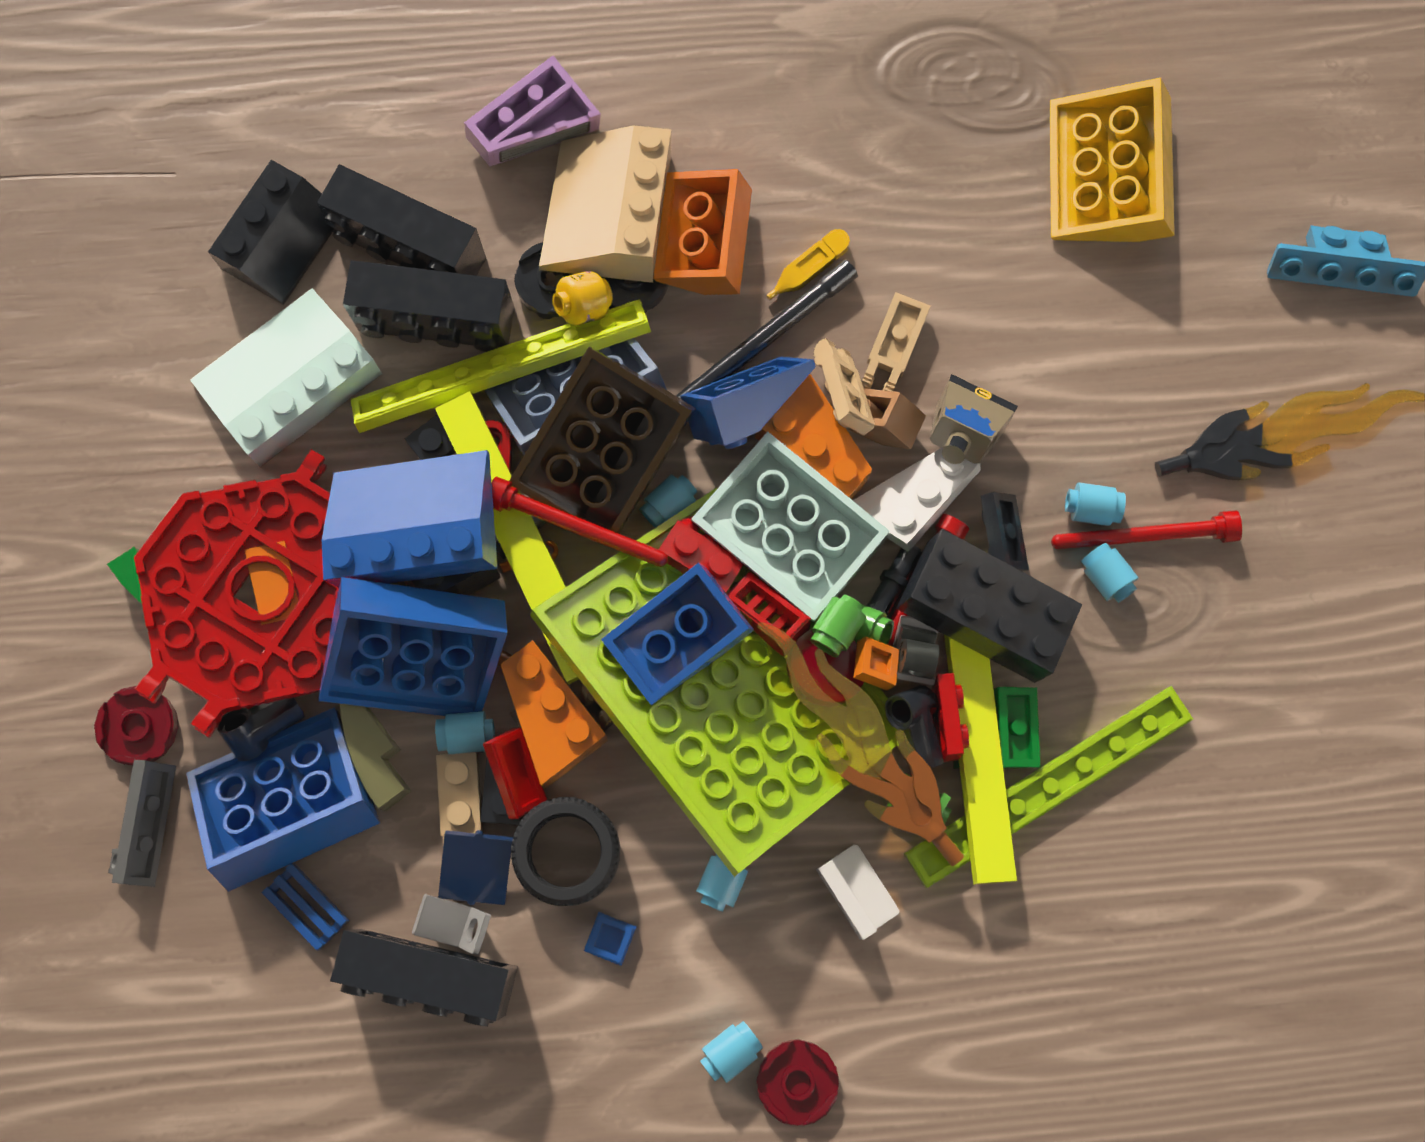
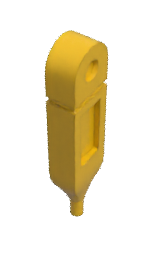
M834 229L825 235L821 241L819 240L784 268L774 290L766 295L767 299L771 300L781 293L800 290L833 264L834 260L836 261L843 256L849 247L850 239L848 234L844 230Z

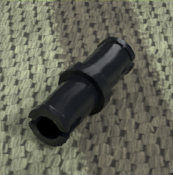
M914 545L909 551H906L901 547L889 569H885L879 577L881 583L866 606L886 613L887 618H889L890 612L900 595L904 593L921 557L922 552L920 548Z

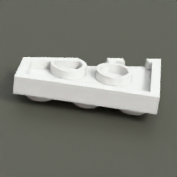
M940 448L853 501L890 530L887 536L888 539L909 551L980 472V463L974 464L964 459L960 464H951L943 458V448Z

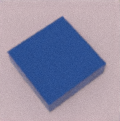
M598 912L584 951L622 966L637 926Z

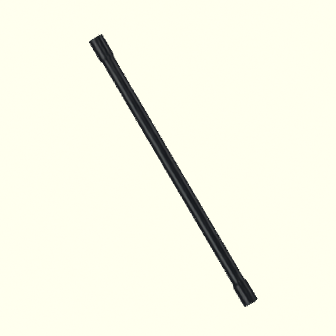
M846 259L842 260L823 275L813 287L675 396L681 399L680 395L733 375L825 300L835 296L854 281L858 274L853 265ZM532 516L538 529L547 523ZM495 536L496 551L505 559L506 555Z

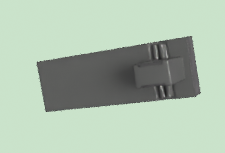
M134 760L118 848L112 849L111 852L112 857L108 873L113 875L112 883L155 887L176 771L175 765Z

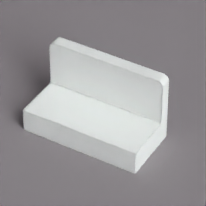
M852 845L816 869L859 939H866L875 933L878 927L899 914L897 905L858 845Z

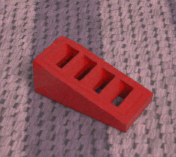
M751 572L744 576L727 593V596L754 631L783 657L787 656L797 639L809 631L811 618ZM754 590L757 595L746 605L742 600ZM764 601L769 604L760 614L755 612ZM777 612L780 617L773 624L769 623L768 621ZM789 624L791 628L785 634L781 631Z

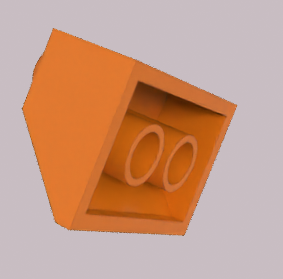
M738 169L667 172L653 277L655 281L702 295L740 294L752 188Z

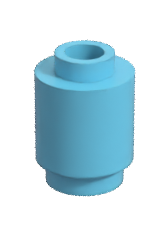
M671 474L644 498L645 504L639 510L649 523L656 528L696 501L694 495L697 493V490L685 476L681 475L677 479Z
M1078 482L1074 490L1069 489L1067 492L1065 512L1071 513V520L1106 526H1110L1112 523H1121L1125 512L1126 495L1125 493L1117 492L1115 487Z
M1107 543L1100 545L1081 560L1082 564L1086 567L1084 573L1106 601L1115 598L1119 603L1137 590L1133 583L1139 577L1116 548L1111 549Z
M485 711L446 714L445 719H436L435 734L438 751H448L449 755L485 751L483 743L495 738L493 718L486 719Z
M717 854L715 856L711 855L696 892L703 894L701 903L722 912L726 905L734 908L748 871L743 869L734 877Z
M742 1021L736 1027L733 1024L704 1046L702 1051L706 1056L700 1062L714 1081L722 1077L728 1083L758 1058L756 1054L763 1049V1046L748 1025Z

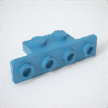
M1310 226L1306 235L1308 247L1278 244L1267 269V276L1271 279L1411 297L1418 294L1425 280V262L1392 258L1386 235L1374 231L1358 232L1343 230L1335 226Z

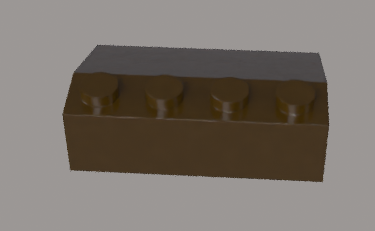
M588 347L509 481L512 482L513 487L536 501L620 534L696 408L603 353Z

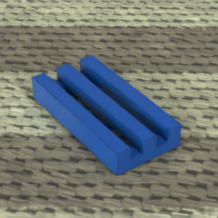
M291 863L261 893L319 951L350 920L295 863ZM292 877L336 921L332 926L288 882ZM280 889L324 933L321 937L277 893Z

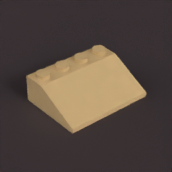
M633 125L561 141L539 263L540 270L570 274L593 271L600 277L653 283L666 176L671 162V129Z

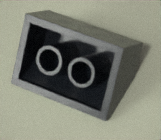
M271 159L208 250V253L220 269L284 305L333 232L324 221L325 217L317 204L322 193L305 178Z

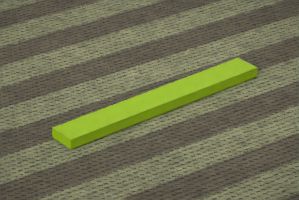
M1167 687L1008 787L1006 795L1011 835L1194 720L1173 687ZM965 815L946 826L947 829L945 830V833L964 855V858L956 865L951 866L932 842L928 843L926 840L904 853L925 888L932 886L970 861Z

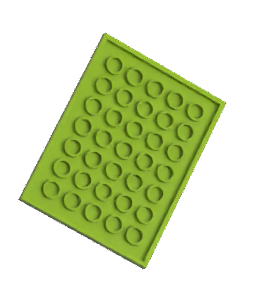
M717 488L636 541L659 549L677 520L680 521L685 517L695 515ZM698 527V533H700L701 535L705 534V532ZM618 552L532 609L530 616L735 877L849 785L850 782L840 776L847 766L862 774L901 743L900 730L892 727L885 715V703L888 697L879 687L866 682L863 683L860 691L843 705L824 707L812 704L804 699L806 696L799 689L796 691L790 683L786 669L788 654L785 657L781 656L755 631L751 632L729 651L665 697L650 705L601 639L681 577L683 573L669 564L658 567L623 552ZM743 565L727 593L749 572L755 576L757 575ZM752 590L742 602L747 605L757 593ZM764 601L755 612L760 614L769 604ZM776 612L768 622L773 624L780 615ZM819 617L814 622H810L809 630L814 627ZM788 624L781 632L785 634L791 626Z

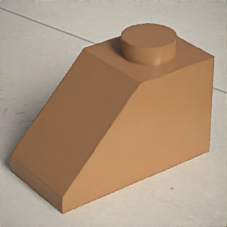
M864 388L875 426L866 435H862L851 428L846 429L883 446L911 449L926 415L901 392Z

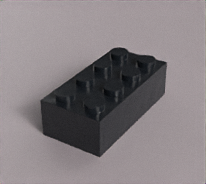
M339 164L317 201L325 217L324 221L330 226L333 231V237L337 241L349 247H353L354 244L366 249L367 254L380 262L386 263L388 259L402 267L477 276L486 260L477 228Z
M354 260L350 261L343 299V306L358 331H361L367 337L383 338L384 334L399 336L401 340L410 343H420L422 339L433 340L439 345L449 348H457L459 344L473 345L477 350L483 352L509 344L515 309L506 279Z
M942 529L927 542L896 609L1036 683L1054 673L1082 604Z
M351 929L343 931L330 982L342 984L340 991L346 994L365 997L366 994H374L376 992L383 994L381 1001L384 1003L406 1007L407 1004H414V1002L424 1004L423 1012L447 1017L448 1013L453 1014L455 1011L465 1014L464 1022L488 1027L489 1023H494V1021L506 1016L518 966L365 929Z

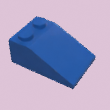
M777 357L680 395L683 401L696 408L688 421L693 438L709 442V445H724L726 449L745 444L747 442L746 437L759 432L815 369L814 360Z
M697 563L601 640L650 705H653L729 651L753 632L754 629L707 568Z

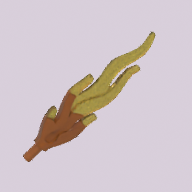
M763 622L758 623L757 628L775 640L782 649L797 699L808 710L822 718L842 742L849 760H844L840 757L833 744L825 735L817 734V740L822 746L830 764L842 778L852 785L883 797L892 805L883 806L866 800L864 802L865 808L886 824L917 834L928 843L932 842L951 866L959 863L964 858V855L945 833L947 828L941 814L940 796L935 776L930 766L911 746L904 731L901 729L896 730L895 738L900 753L909 765L911 776L904 774L899 768L892 754L882 717L869 695L830 666L823 651L817 649L814 655L818 670L843 695L846 707L835 702L816 684L796 642L784 631Z

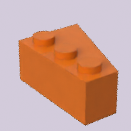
M809 374L765 426L755 434V438L760 441L769 432L850 499H853L867 483L872 468L847 429L838 423L833 414L834 409L812 375Z
M532 640L500 665L540 784L545 790L605 744L608 739L601 727Z

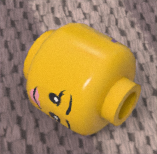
M593 271L561 278L556 286V293H554L552 298L556 313L573 326L604 318L613 300L611 287L607 280L601 278Z

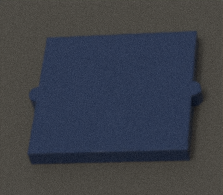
M445 830L438 898L467 901L469 905H474L476 902L505 905L513 837L486 835L481 830H477L475 833Z

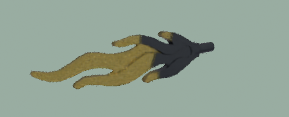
M1365 383L1355 390L1308 392L1296 396L1283 404L1258 426L1246 431L1236 430L1237 426L1255 419L1269 406L1267 401H1262L1255 406L1232 411L1220 416L1181 455L1155 462V471L1159 477L1187 469L1188 473L1200 472L1227 480L1255 479L1261 474V470L1241 463L1269 468H1292L1302 465L1330 449L1329 444H1321L1303 452L1293 451L1302 443L1322 436L1360 433L1374 424L1393 405L1403 402H1424L1425 394L1405 389L1389 391L1355 411L1342 414L1319 413L1322 408L1355 402L1370 389V385Z

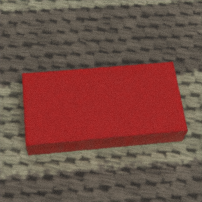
M521 727L512 728L483 743L509 819H518L535 806L547 801Z

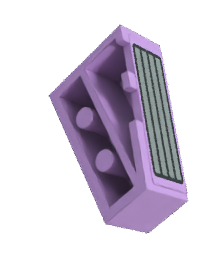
M551 56L465 121V134L468 141L486 163L492 166L561 143L562 140L576 138L598 130L601 113L557 59Z

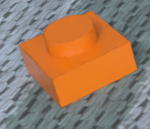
M867 636L857 642L853 678L884 690L893 688L897 682L899 649Z

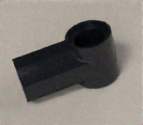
M919 685L889 697L885 703V715L892 727L900 730L906 756L915 750L930 768L944 764L933 718L938 713V700L930 688Z
M293 697L256 705L250 709L242 708L229 711L222 716L217 731L237 760L249 761L264 752L270 738L301 720L305 715Z

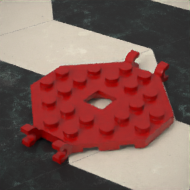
M312 449L296 472L280 475V478L260 482L251 480L224 485L223 489L202 493L199 490L182 493L134 556L153 667L139 682L135 690L140 693V696L155 704L162 695L170 678L206 700L207 703L190 724L195 727V730L208 738L211 737L218 727L224 712L320 692L333 612L339 588L323 580L322 535L330 493L313 483L322 476L327 469V465L324 464L325 457ZM285 541L286 547L282 546L277 542ZM263 545L269 547L289 560L292 574L290 569L280 560L270 556H252L246 559L245 549ZM254 563L274 565L285 574L288 580V594L284 602L276 610L267 614H259L258 611L234 597L250 576L248 566ZM296 588V593L299 602L297 603L293 611L290 613L288 618L286 620L261 625V622H268L270 620L280 617L288 608H290V605L295 597Z

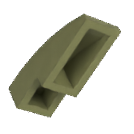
M340 704L344 735L354 767L364 788L377 808L387 811L411 792V789L389 761L401 749L369 707Z

